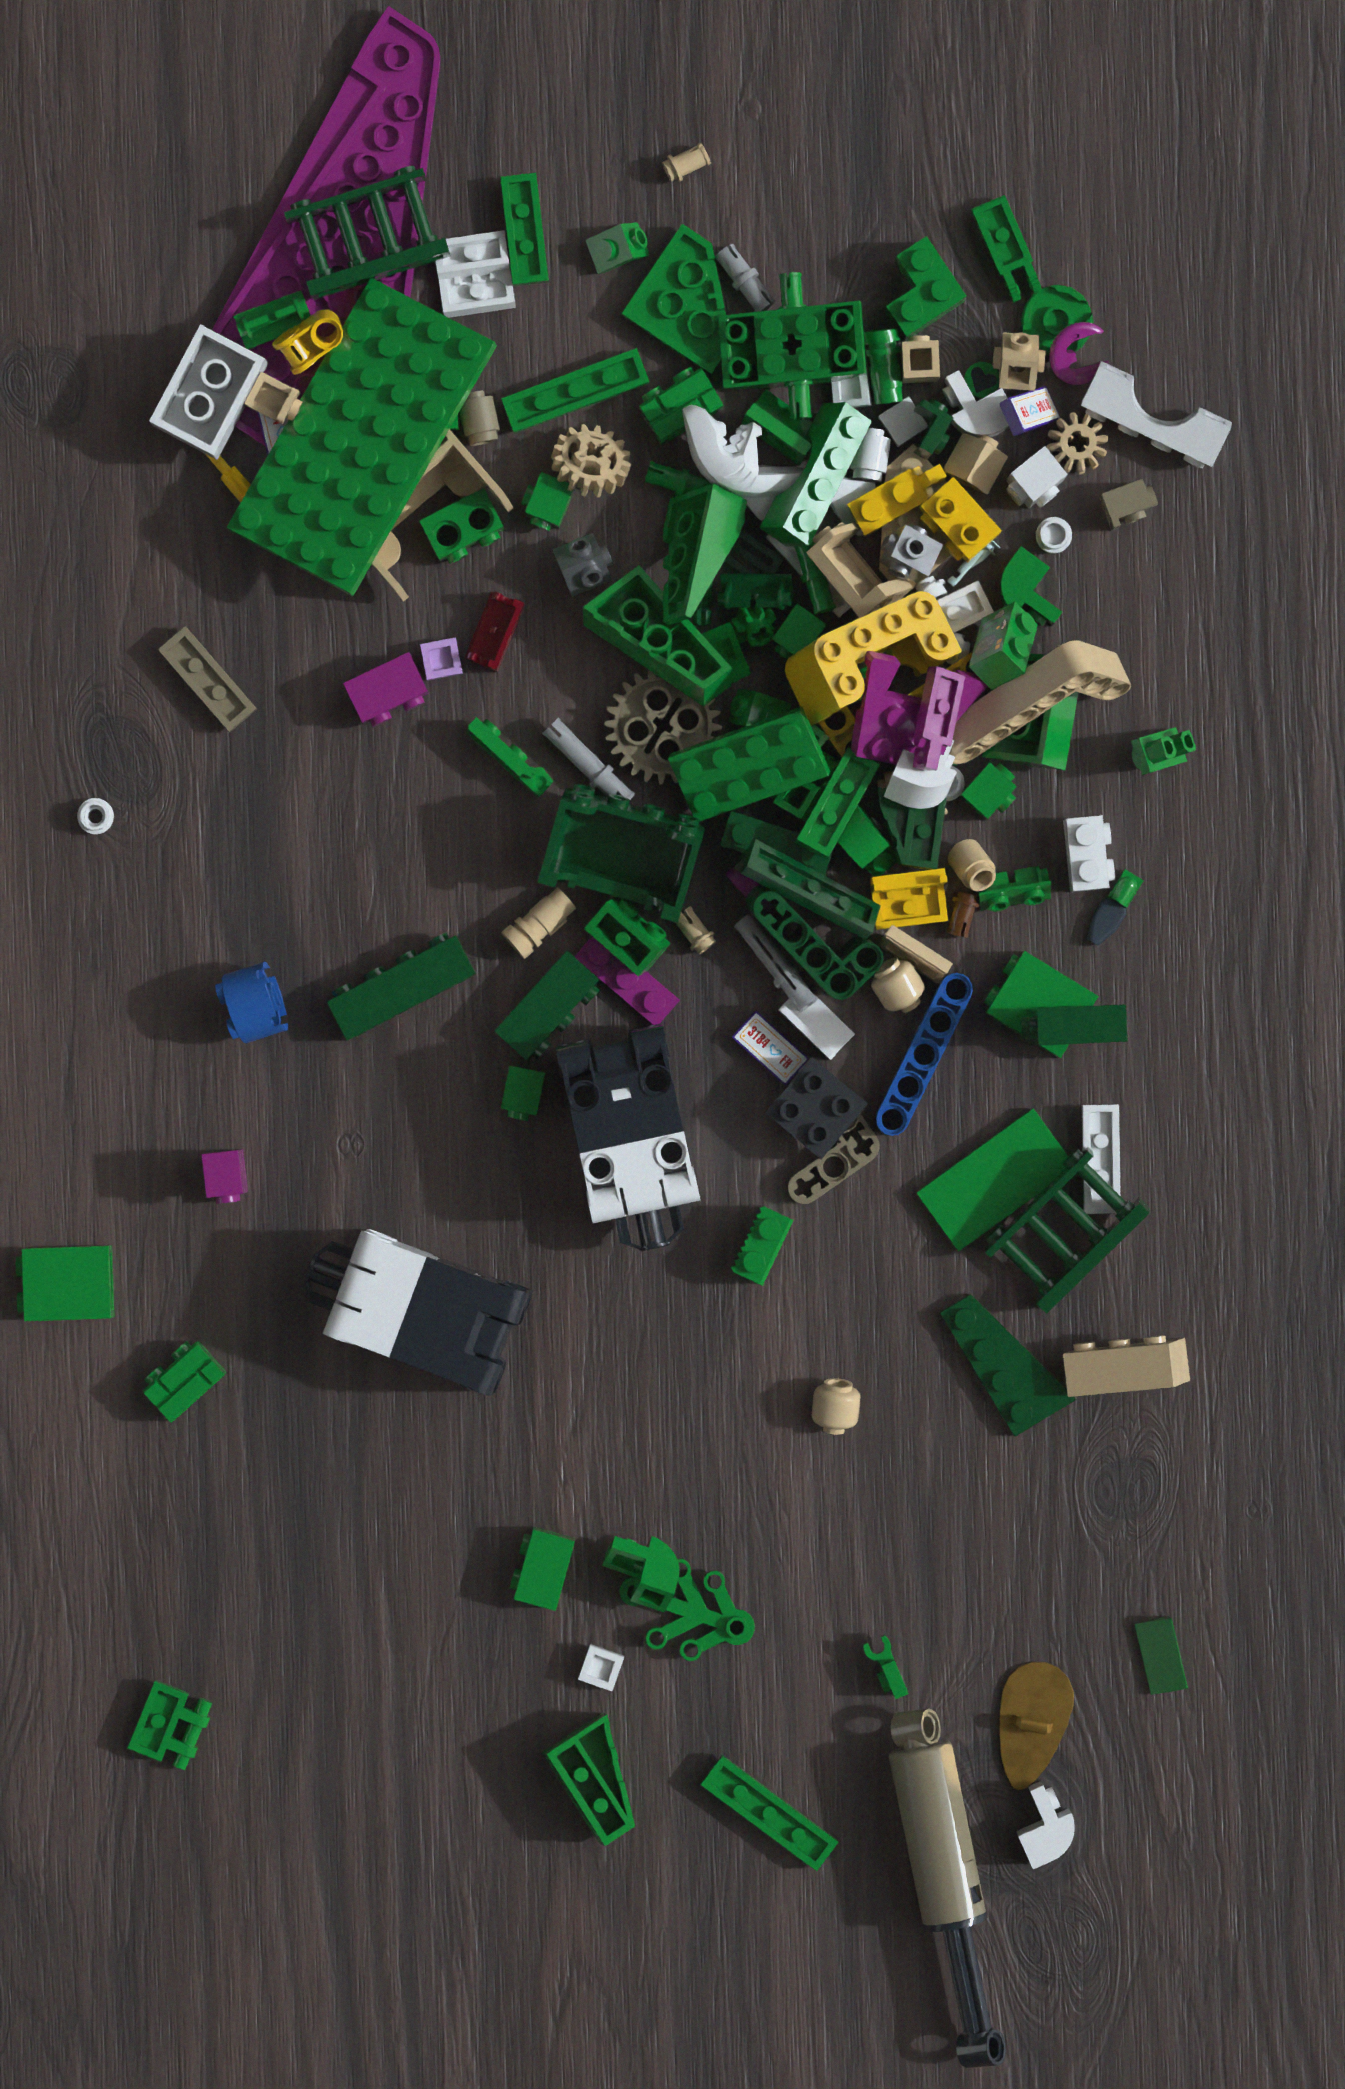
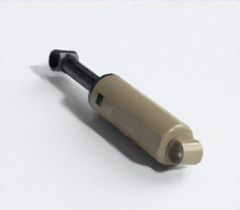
M922 1709L897 1712L891 1720V1735L899 1748L889 1753V1761L924 1931L943 1932L963 2029L956 2043L957 2057L960 2064L965 2068L998 2066L1005 2059L1006 2043L1002 2033L991 2027L971 1930L972 1925L985 1921L987 1914L953 1747L950 1741L939 1740L941 1726L938 1715L934 1710Z

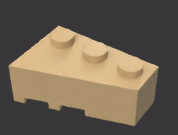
M1165 1335L1144 1337V1342L1134 1344L1130 1343V1339H1117L1108 1341V1347L1099 1348L1095 1347V1342L1073 1344L1074 1350L1063 1354L1068 1397L1171 1388L1190 1381L1185 1338L1166 1340Z

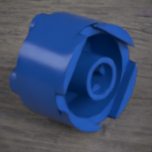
M265 961L224 974L222 982L215 985L218 999L222 1005H227L231 1017L226 1019L232 1039L240 1038L245 1044L288 1030V1023L281 1024L280 1018L287 1015L284 1000L275 976L268 978L264 971L270 968Z

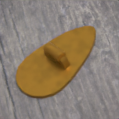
M1029 1662L1019 1666L1008 1676L1002 1691L1000 1706L1001 1758L1011 1785L1018 1790L1027 1788L1048 1766L1067 1728L1074 1706V1691L1069 1678L1058 1667L1047 1662Z

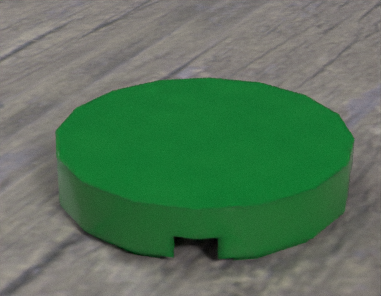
M1063 285L1045 287L1041 291L1039 290L1032 294L1023 308L1021 317L1022 333L1039 335V350H1045V356L1048 357L1051 345L1060 331L1074 323L1089 322L1093 324L1094 322L1091 308L1085 297L1072 287ZM1090 336L1074 341L1068 346L1067 350H1073L1074 352L1080 350Z

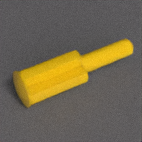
M205 454L221 472L222 476L220 479L241 503L251 484L235 466L231 468L221 456L216 460Z

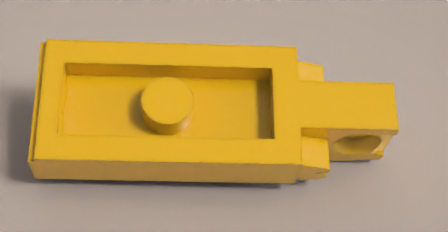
M940 464L924 473L920 466L912 470L910 468L848 503L847 506L863 535L867 536L921 506L935 494L931 487L945 480L947 476Z

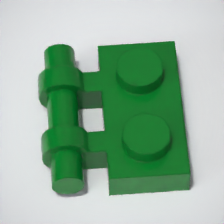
M155 1680L128 1749L160 1762L163 1760L166 1750L169 1749L177 1753L172 1765L186 1770L190 1758H194L198 1747L195 1745L202 1728H207L210 1717L208 1713L212 1702L199 1698L195 1709H189L184 1707L189 1696L188 1692ZM179 1719L189 1722L182 1740L172 1737Z

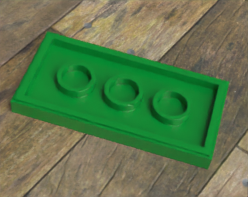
M1032 1108L921 1188L916 1194L959 1252L1041 1193L1066 1168L1063 1162L1068 1158V1155L1034 1108Z

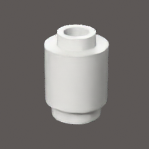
M868 428L851 462L850 469L854 470L853 479L881 482L882 474H886L891 442L890 438L884 437V430Z

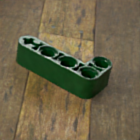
M759 885L748 893L746 905L750 913L815 982L834 999H847L853 995L882 966L883 953L870 939L867 938L865 940L860 936L853 937L834 953L777 892ZM766 898L769 904L778 912L774 917L761 905L763 899ZM789 922H796L797 930L794 935L787 938L783 937L782 931L784 926ZM819 947L821 954L818 960L808 963L806 956L809 950ZM863 948H870V957L865 962L857 963V953ZM844 973L843 983L839 987L831 988L830 981L833 975Z

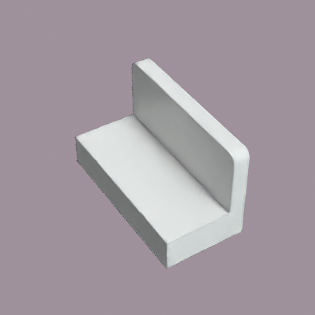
M790 998L778 1009L829 1060L855 1035L819 998L803 1012L797 1010V1007Z

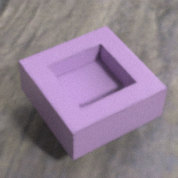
M456 637L420 644L427 681L463 674Z

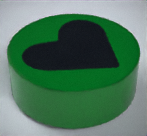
M977 362L971 365L964 375V380L976 399H983L999 388V372L997 369H993V365L990 363Z

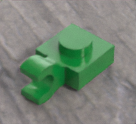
M883 1634L881 1635L882 1642L884 1643L882 1651L873 1652L868 1642L863 1643V1649L868 1658L881 1664L883 1671L877 1673L885 1694L892 1691L896 1700L909 1693L892 1655L891 1643L888 1637Z

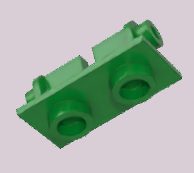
M300 290L234 315V319L245 348L251 349L277 339L282 333L297 326L310 317L311 314Z
M1039 866L1014 870L1016 881L1014 883H1009L1007 871L996 873L995 881L989 888L977 891V894H979L980 911L990 910L997 912L1005 910L1011 905L1023 903L1025 905H1037L1046 899H1051V881L1049 880L1047 868L1040 869Z

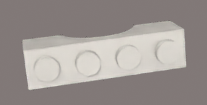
M1102 361L1081 403V406L1087 408L1085 413L1089 414L1090 417L1102 422L1109 418L1119 423L1118 429L1134 437H1138L1139 433L1151 438V444L1156 448L1169 453L1172 449H1175L1185 454L1183 458L1185 461L1200 468H1203L1205 464L1213 466L1232 426V422L1200 407L1191 415L1180 420L1163 421L1147 414L1137 402L1134 393V376Z

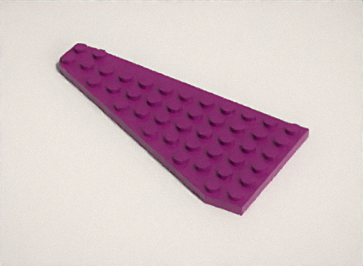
M390 6L386 8L368 35L351 67L349 75L212 331L244 348L245 345L238 331L234 315L301 290L311 315L319 310L333 311L339 317L343 326L367 285L366 283L312 300L306 282L313 280L312 274L315 271L299 222L288 225L284 212L291 210V204L305 199H311V202L315 203L395 177L394 172L407 166H415V170L423 168L426 177L441 65L440 52L431 34ZM426 181L417 183L422 203ZM403 188L383 194V201L398 246H402L403 251L416 247L418 235ZM368 199L347 206L363 257H367L368 261L382 258L381 252L384 251ZM334 211L314 216L313 220L328 267L333 268L334 273L348 269L347 263L350 261ZM414 268L377 281L411 298ZM329 322L322 323L317 327L316 333L322 337L330 336L335 331V326ZM275 339L248 349L266 359L268 365L263 373L291 388L299 390L300 394L297 398L299 400L326 354L323 355L308 369L294 375L290 371L291 364L280 350H275L272 346ZM246 406L235 427L266 447L258 413Z

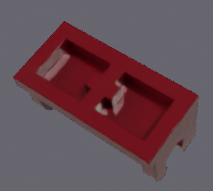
M496 591L491 592L464 659L498 672L525 607L524 602L510 599Z

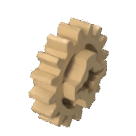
M582 424L580 432L570 427L566 436L560 434L552 452L551 458L554 460L551 468L553 471H559L557 478L559 482L566 480L570 482L568 490L572 491L578 487L581 488L582 496H586L589 490L593 491L596 497H600L603 489L609 494H613L616 486H623L631 463L628 462L630 451L622 450L625 443L623 440H612L613 431L602 434L600 426L597 425L594 431H589L588 427ZM570 452L572 453L571 460L569 459V456H568V454H569ZM611 462L613 463L614 467L612 470L610 469Z

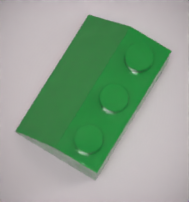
M1030 653L1027 667L1045 655ZM1075 691L985 751L982 757L1038 768L1066 770L1078 692Z

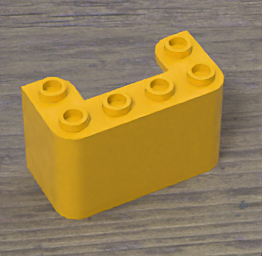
M920 591L822 635L788 658L785 664V673L800 706H803L810 725L813 726L831 717L830 715L855 702L862 696L865 684L857 665L864 662L867 651L886 652L887 655L895 656L901 663L900 665L909 666L914 670L915 676L918 677L927 673L928 667L939 666L961 653L962 650L936 598L928 592Z

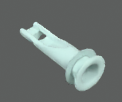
M992 541L970 562L964 561L957 569L960 575L957 578L951 576L947 582L954 587L968 570L983 562L990 553L995 555L993 550L996 547L1000 549V547Z

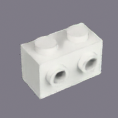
M1044 446L1009 475L1006 480L1009 487L1006 490L1017 505L1020 506L1024 503L1029 509L1036 503L1041 508L1059 492L1057 486L1064 481L1068 474L1046 446Z
M1102 815L1063 820L1070 892L1110 888L1109 881L1115 880L1113 859H1107L1105 846L1111 844L1110 824L1103 823Z

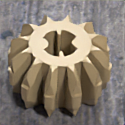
M1070 413V426L1062 418H1059L1056 424L1061 432L1056 430H1049L1048 437L1058 442L1048 444L1046 448L1050 452L1059 451V454L1054 458L1058 463L1063 459L1067 461L1064 466L1066 473L1070 472L1074 463L1077 466L1078 474L1082 475L1085 473L1084 461L1092 469H1096L1099 464L1093 455L1103 458L1106 456L1107 451L1096 445L1106 443L1108 436L1095 435L1103 426L1100 422L1096 423L1092 428L1087 426L1091 420L1089 414H1085L1082 423L1078 424L1076 413ZM1072 435H1078L1080 441H1086V445L1081 449L1082 452H1076V448L1073 446L1069 447L1068 442L1072 441Z

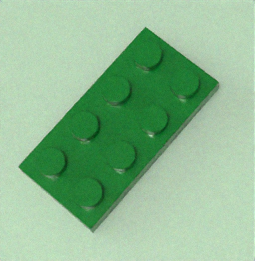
M803 706L670 753L668 757L692 815L700 821L827 777L830 773L828 764Z

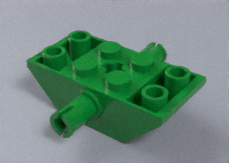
M790 272L789 275L787 273L779 274L782 306L778 307L777 310L718 316L724 389L788 388L789 420L812 418L809 386L842 381L867 374L861 301L814 306L803 305L802 273ZM795 340L802 342V347L796 348V354L791 351V345Z

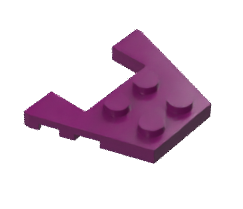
M867 651L864 663L867 665L866 677L863 678L865 686L861 708L856 711L851 750L856 757L897 765L903 749L913 754L915 752L914 734L922 698L887 691L901 663L895 656ZM956 670L955 672L965 676L956 722L987 688V685L975 673Z

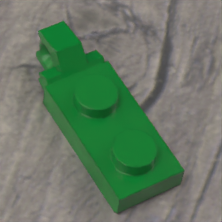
M476 717L468 725L466 734L537 798L553 783L552 778L543 767H530L525 763L528 757L520 748L513 743L508 747L499 738L502 734L500 730L488 719L481 722Z

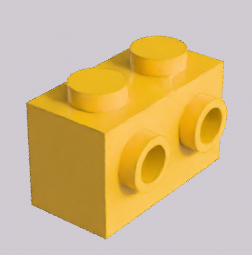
M954 477L923 503L919 509L923 513L919 518L931 533L935 534L939 531L948 541L944 544V547L957 561L963 558L967 563L970 562L1002 532Z

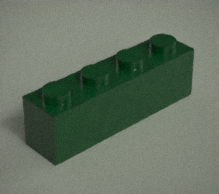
M446 932L427 942L430 949L418 955L415 949L395 959L398 964L397 966L387 971L384 970L383 966H380L363 975L366 982L353 988L351 983H347L332 991L333 999L328 1001L327 1004L346 1040L349 1041L477 975L458 937L455 935L449 938Z

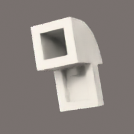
M959 370L946 377L944 382L947 387L942 390L952 408L958 406L960 409L959 412L952 415L954 418L951 421V424L959 432H964L974 437H978V435L993 437L1010 428L999 404L1007 399L1002 388L976 402Z
M952 745L951 747H946L944 755H940L936 771H924L914 768V754L903 749L883 797L917 809L931 808L941 803L946 798L957 773L951 769L955 756L949 754Z
M1041 1781L1028 1786L1042 1820L1016 1831L1033 1869L1047 1864L1064 1854L1073 1840L1075 1829L1070 1809L1068 1808L1056 1813L1055 1809L1061 1806L1052 1787L1045 1789Z

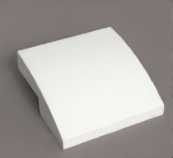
M504 230L446 239L451 256L436 261L444 316L450 318L516 308Z

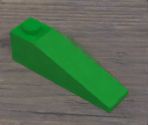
M715 483L673 497L669 501L663 528V541L669 544V555L663 558V568L669 571V580L663 587V622L668 625L693 616L745 523L744 514L747 500Z

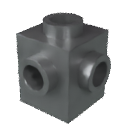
M905 524L895 531L891 530L888 532L881 545V550L884 553L879 563L887 566L888 572L893 576L904 580L909 578L917 583L929 577L943 544L928 537V532L923 528L913 524Z
M593 533L553 549L572 597L612 581L607 566L612 565L613 561L606 544L598 546Z

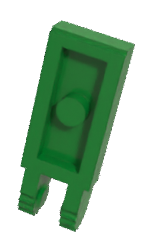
M1003 195L971 209L999 277L1002 276L1011 300L1015 302L1021 299L1019 287L1015 283L1011 272L1022 267L1029 288L1033 293L1041 291L1040 282L1032 265V256L1006 196Z

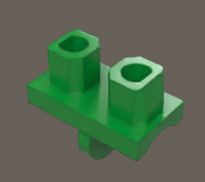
M1176 727L1131 741L1133 746L1132 760L1135 766L1141 770L1142 775L1187 762L1185 754L1196 751L1190 730L1178 733Z

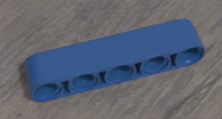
M949 974L939 983L876 1112L875 1124L882 1133L894 1136L904 1132L971 998L973 991L972 983L964 974ZM952 979H958L965 985V994L959 1000L951 999L946 994V985ZM937 1011L947 1014L950 1021L949 1027L940 1033L935 1032L930 1026V1017ZM920 1044H927L933 1050V1059L927 1065H921L914 1059V1050ZM906 1076L914 1078L918 1085L917 1092L911 1097H903L898 1091V1082ZM888 1109H896L902 1117L900 1126L894 1130H889L882 1124V1115Z

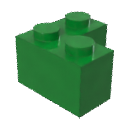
M927 236L896 256L895 263L912 289L887 305L885 313L894 327L899 328V334L905 342L908 340V337L916 335L964 303L967 296Z

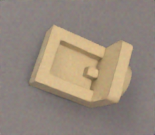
M260 372L244 405L284 425L287 418L291 421L294 420L303 402L297 399L300 394L299 390L291 388Z

